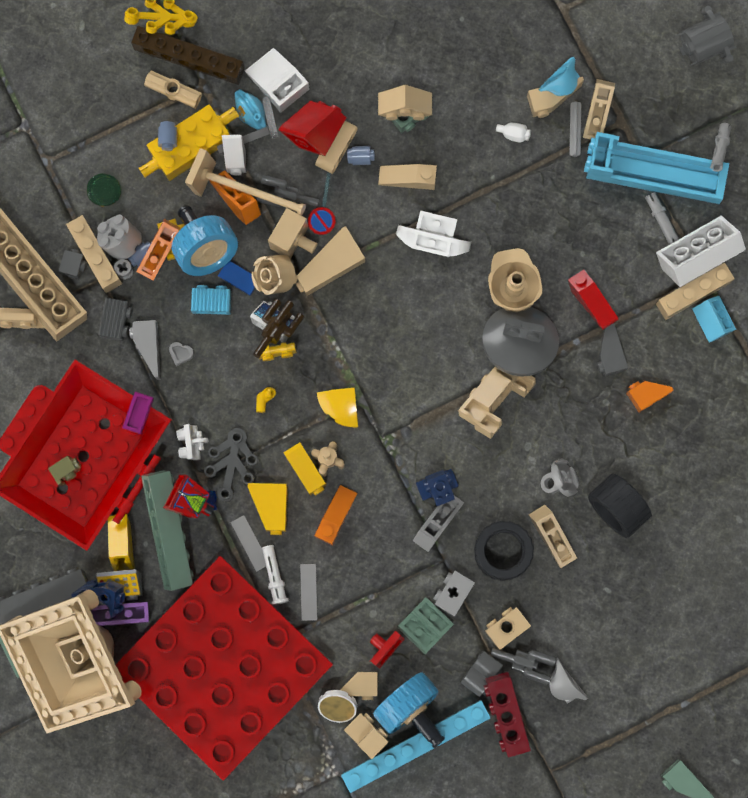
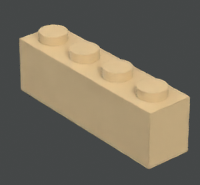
M81 215L67 223L69 231L102 289L107 293L122 285L120 278L104 250L99 246L97 238L84 216Z
M724 262L659 299L656 306L664 319L667 320L729 285L735 278Z

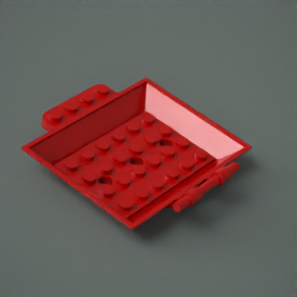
M74 360L54 392L43 385H38L32 389L0 438V449L11 456L0 473V496L88 551L115 507H118L119 511L112 521L120 524L125 514H128L133 507L134 500L143 488L141 476L154 473V469L161 458L154 455L148 465H145L144 462L171 422V419L151 407L142 435L122 428L133 395L77 360ZM104 419L110 421V426L107 429L100 428V422ZM83 451L89 453V459L85 462L79 460V455ZM66 456H70L73 459L76 458L81 464L80 471L76 473L77 476L72 480H65L68 491L65 494H60L58 492L60 485L57 484L48 468ZM137 474L140 475L126 499L122 497Z

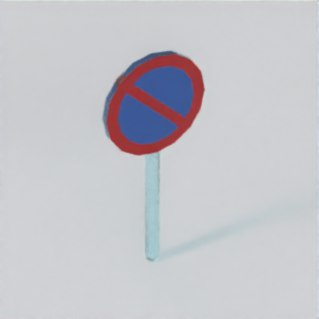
M327 173L322 207L314 209L308 217L310 230L318 235L330 233L336 224L333 212L326 208L330 173Z

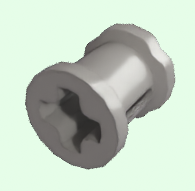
M120 259L114 265V270L121 279L126 280L133 276V267L129 261ZM125 267L128 269L127 271L122 272L120 270L121 268Z

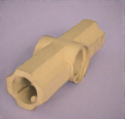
M150 71L145 79V87L166 95L170 100H177L195 109L201 101V92L179 83L176 79H169L154 71ZM171 87L178 88L176 92H169Z

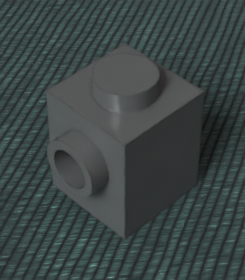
M71 249V251L65 250L58 272L62 276L80 280L82 272H85L87 268V261L82 252L76 249Z

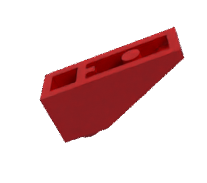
M585 270L568 279L571 292L602 330L619 320L595 282Z

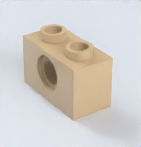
M517 607L515 609L508 608L502 613L503 618L498 622L494 619L486 625L488 629L485 632L498 650L531 627ZM505 621L512 625V630L509 633H505L501 629V625Z

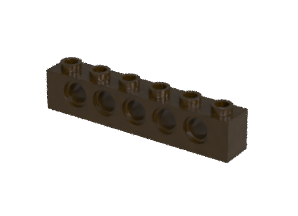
M137 26L131 42L135 51L239 85L245 69L244 63L241 60L158 32L148 33L146 28Z

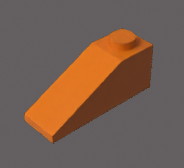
M225 170L218 174L236 181ZM210 180V183L245 225L261 215L257 200L252 195Z
M164 219L136 272L154 281L172 247L173 239L181 227Z
M341 485L339 486L314 535L315 538L333 546L358 493Z

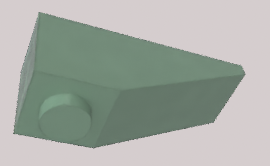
M676 760L660 775L664 779L662 783L669 791L673 789L691 798H714L681 760Z

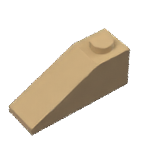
M583 77L577 79V87L574 92L582 86ZM539 88L529 90L527 98L533 117L543 118L548 116L549 113L554 111L574 92L569 95L556 96L549 91L540 92Z
M596 79L583 138L591 139L592 137L595 138L597 132L604 133L615 83Z
M422 164L380 166L378 185L435 190L437 166Z
M546 505L529 514L538 533L560 568L577 559L553 512Z

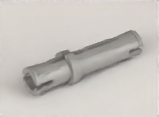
M728 123L720 124L718 135L715 137L716 146L710 168L715 172L723 169L727 145L730 144L729 135L732 127Z
M656 192L651 193L654 201H652L650 195L646 196L645 199L652 210V216L656 218L670 245L674 243L672 239L677 241L679 238L665 213V207H662Z

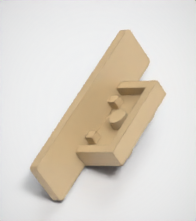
M0 308V327L45 328L30 309Z

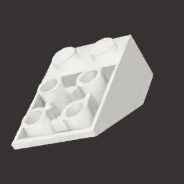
M274 48L245 70L246 74L280 113L309 90V84L306 79Z

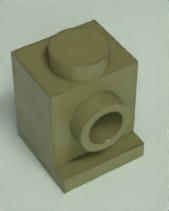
M66 456L48 469L57 484L64 486L66 484L65 480L70 481L77 476L76 473L80 471L81 464L76 458L73 459L70 456Z

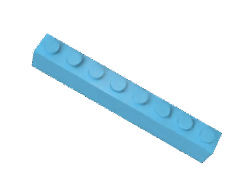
M479 700L434 725L438 728L441 735L445 737V740L441 743L443 744L490 719V716L483 702ZM419 732L376 755L373 759H369L342 773L341 776L349 792L352 793L434 748Z

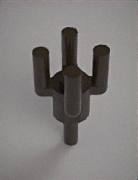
M275 299L263 315L262 321L267 325L261 334L264 339L253 353L256 358H260L270 342L276 344L282 334L291 337L304 319V315L298 313L289 327L286 325V322L292 316L289 311L294 304L288 300L278 315L272 317L281 305V301Z

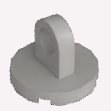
M561 458L553 461L551 472L541 479L543 491L547 493L560 491L567 497L578 492L576 490L579 487L578 477L575 470L567 465V460ZM552 478L554 486L550 489L548 481Z

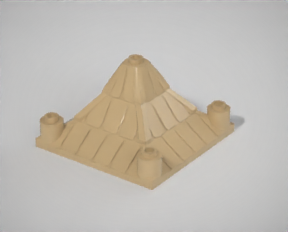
M85 590L76 597L25 616H16L10 621L0 624L2 641L46 733L131 707L141 696V688L136 682L128 681L124 683L122 681V677L113 660L114 641L112 635L102 626H98L93 619L91 610L98 606L99 599L92 590Z

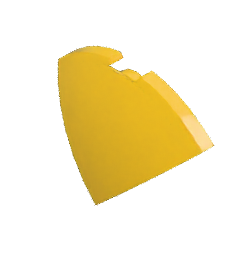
M355 388L317 392L319 404L326 415H330L335 419L336 423L342 426L358 428Z

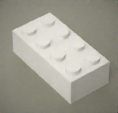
M721 215L659 250L656 254L662 270L681 287L730 258L737 256L745 251L746 248L741 232Z

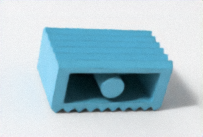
M198 285L197 288H192L191 312L193 314L231 315V290L227 289L226 286H216V289H210L208 286Z

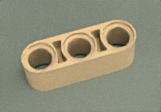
M345 121L326 156L319 155L315 165L333 174L353 140L358 127Z

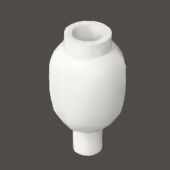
M508 123L505 126L497 124L496 127L497 132L503 133L505 138L515 142L529 141L531 130L527 129L526 125L519 123Z

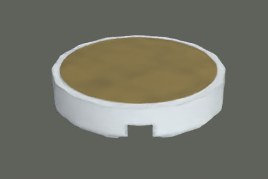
M329 690L325 692V695L320 696L318 710L324 718L338 723L347 722L356 715L358 704L353 696L352 698L348 696V693L345 691Z

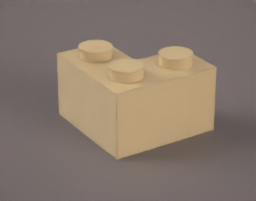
M408 85L378 93V115L386 117L387 120H397V117L410 116L414 120H424V117L432 115V93Z
M360 713L344 731L373 759L389 742L387 739L388 734L381 727L377 729L372 724L374 720L367 713L365 715Z

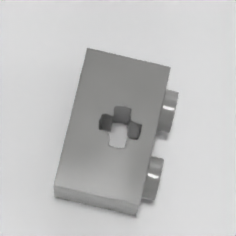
M454 571L453 574L448 573L444 580L445 588L443 591L439 589L433 598L436 600L434 605L454 617L475 583L457 571ZM454 587L457 589L456 593L458 596L450 598L448 589L452 590Z

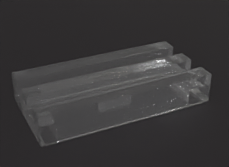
M264 97L262 102L272 139L277 138L278 132L270 98Z

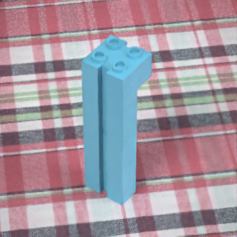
M600 132L596 133L595 138H591L587 154L591 155H588L584 172H587V179L720 204L723 200L729 163L723 162V169L715 172L710 168L712 162L710 159L618 142L619 136Z

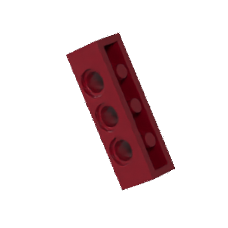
M505 672L485 678L487 684L483 685L486 697L490 696L492 702L489 704L490 712L497 719V722H494L495 730L502 737V740L499 741L501 751L506 752L508 758L531 751L509 673ZM500 693L506 694V696H505L504 699H502V700H497V699H496V697H497L498 694H500ZM504 712L511 713L508 718H501ZM515 730L514 736H506L508 731Z

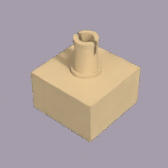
M288 208L284 211L268 239L271 250L280 255H287L290 259L298 246L312 254L318 243L304 236L308 229L307 219Z

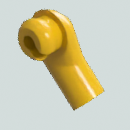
M267 387L257 395V413L266 412V403L276 396L274 388Z

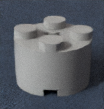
M120 214L108 219L106 222L100 223L97 228V242L99 246L113 258L118 260L127 259L136 252L134 249L137 244L140 246L142 240L141 232Z

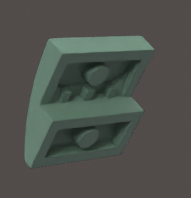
M425 597L397 628L426 654L454 624Z

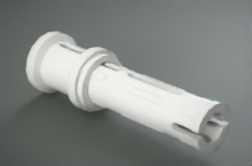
M274 545L262 547L270 581L268 589L271 590L273 598L272 605L289 602L285 595V582L280 577Z

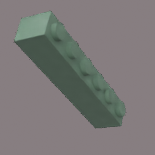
M165 470L142 475L164 589L173 591L193 585V572L189 568L188 561L190 557L185 548L184 542L186 537L181 528L182 517L180 514L163 509L173 489V475L170 474V471Z

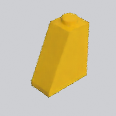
M299 442L284 452L285 457L309 495L314 494L316 496L325 490L323 487L326 486V483L301 443Z
M248 483V489L265 530L270 532V535H282V532H286L287 484Z
M125 514L120 524L112 521L115 515L108 518L109 559L113 570H134L131 525L128 515Z

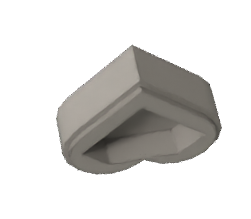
M174 342L169 347V352L176 367L191 360L194 356V351L190 346H182L179 342Z

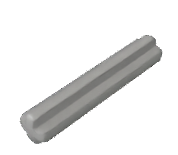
M577 101L570 104L569 154L574 157L581 155L582 104Z

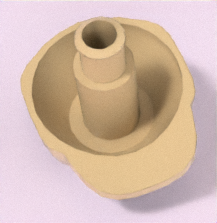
M517 248L500 251L493 256L491 273L488 278L493 302L506 311L520 312L530 308L542 295V284L539 271L532 264L528 253L523 249Z

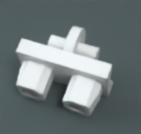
M186 424L184 428L176 431L178 440H185L186 447L179 448V457L189 460H201L200 451L204 450L203 444L209 442L208 438L202 437V431H198L197 425Z

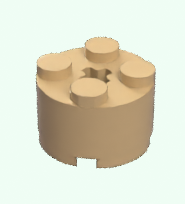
M287 255L260 257L253 265L255 266L254 272H252L253 284L259 292L262 291L266 295L287 292L297 282L294 266Z

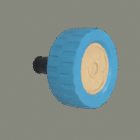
M183 206L179 209L178 215L181 217L184 227L180 229L173 239L172 252L181 269L192 276H203L225 266L234 257L238 248L237 237L224 218L215 215L197 218L190 206Z
M422 672L416 674L396 689L373 713L381 726L389 734L412 722L425 739L432 744L433 748H436L445 740V737L441 735L438 728L424 713L427 705L435 699L439 692L431 680Z

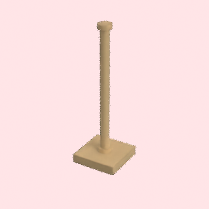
M199 149L185 181L195 195L202 197L208 181L211 180L297 211V214L303 215L306 205L303 203L297 204L212 173L216 162L207 150Z

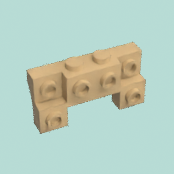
M494 367L489 374L484 375L481 384L471 391L470 397L458 410L459 416L475 425V430L491 439L502 426V419L493 414L494 411L511 391L525 398L536 384L535 377L513 376Z

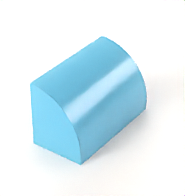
M720 296L710 298L692 309L709 343L736 330Z

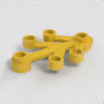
M145 0V6L157 13L138 12L136 8L130 7L125 11L124 16L125 22L130 25L137 24L139 19L157 20L155 22L148 21L146 23V31L153 34L157 32V29L165 25V33L170 35L175 34L176 30L182 26L187 28L193 27L198 19L194 12L190 10L184 11L175 5V0H164L163 6L176 14H171L156 3V0Z

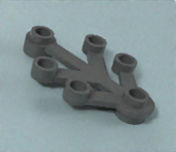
M240 428L232 429L228 433V440L217 447H211L208 451L209 456L216 459L220 456L221 452L231 447L228 456L213 466H207L204 470L205 475L212 478L218 471L227 466L223 487L218 491V498L222 502H230L234 497L231 485L235 467L246 485L254 482L253 475L247 471L238 457L239 448L246 456L248 465L255 466L258 458L252 454L246 445L247 435ZM239 434L240 440L235 441L233 439L234 435ZM214 449L218 451L216 456L211 455V451ZM255 457L256 460L254 463H249L248 459ZM209 468L214 469V473L212 475L207 474V470ZM247 475L252 477L250 482H245ZM228 491V497H222V492Z

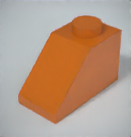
M637 381L629 386L630 390L627 392V395L640 413L674 390L670 386L648 381L640 384Z

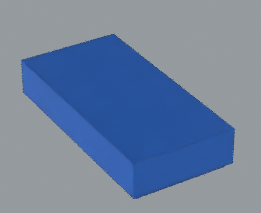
M231 261L222 268L218 275L219 278L249 296L255 290L252 274Z

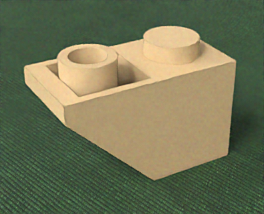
M357 672L340 690L347 692L351 698L352 696H362V700H373V696H377L378 672Z

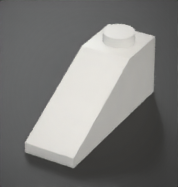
M222 135L227 173L231 175L246 173V149L242 135Z

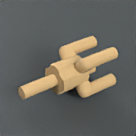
M330 442L328 447H323L320 451L317 449L311 451L312 457L318 459L321 464L319 473L322 477L327 476L328 468L334 465L339 469H344L345 467L344 461L337 458V444L335 442Z

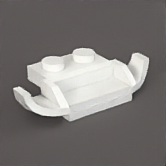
M420 211L416 229L398 225L396 235L409 247L447 257L469 252L471 246L469 241L453 238L457 219Z

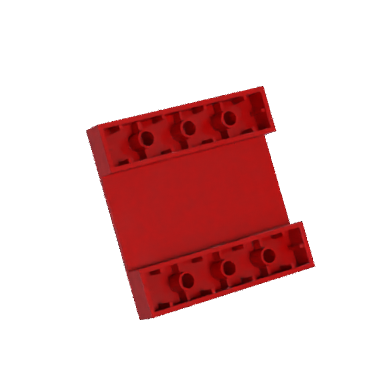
M219 556L115 666L124 683L134 681L140 686L142 692L139 699L224 781L334 664L223 557Z

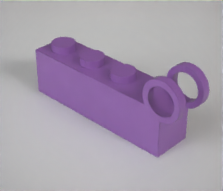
M148 602L122 604L124 610H121L113 618H110L107 605L97 606L91 610L93 619L98 626L149 623Z

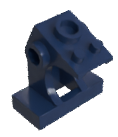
M452 469L438 471L426 476L424 480L416 482L422 501L433 497L437 507L455 500L452 489L459 487Z
M92 580L71 594L73 598L85 590H92L96 593L100 602L107 605L110 618L115 617L121 610H124L122 605L125 599L124 585L114 581L97 583V580Z

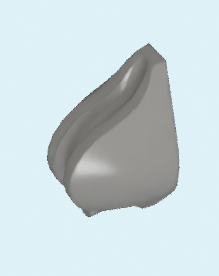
M557 658L555 670L551 674L549 681L552 695L559 700H565L567 704L576 698L587 700V695L570 676L559 658Z

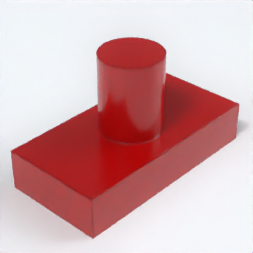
M396 631L387 641L379 634H375L370 643L379 651L370 661L380 669L405 639Z

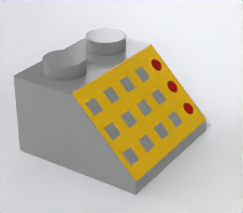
M136 569L97 573L98 582L114 581L124 585L126 601L138 600V597L143 596L142 576Z

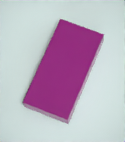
M135 392L122 428L142 435L154 398Z

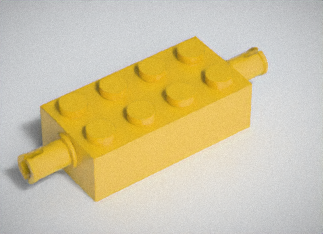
M210 104L175 126L177 127V147L173 148L172 151L162 150L158 146V138L146 145L153 157L152 160L139 167L140 172L146 178L159 169L171 181L192 167L200 148L207 150L210 155L218 150L217 146L223 144L222 135H230L225 125L239 118L237 111H235L234 107H231V109L219 116L216 115Z

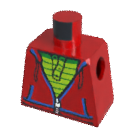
M179 475L163 509L186 517L198 518L200 513L210 516L214 506L206 502L209 492L189 476Z

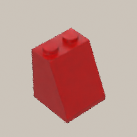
M309 101L282 124L278 130L299 149L326 156L346 117L341 113L342 110L335 105L328 106L322 101L318 103Z

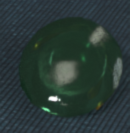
M101 173L89 180L87 196L90 201L104 207L112 205L119 200L121 186L116 178L109 174Z

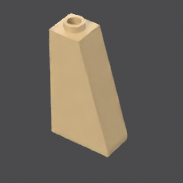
M346 226L297 275L298 282L295 284L301 293L305 292L306 296L365 263L364 255Z

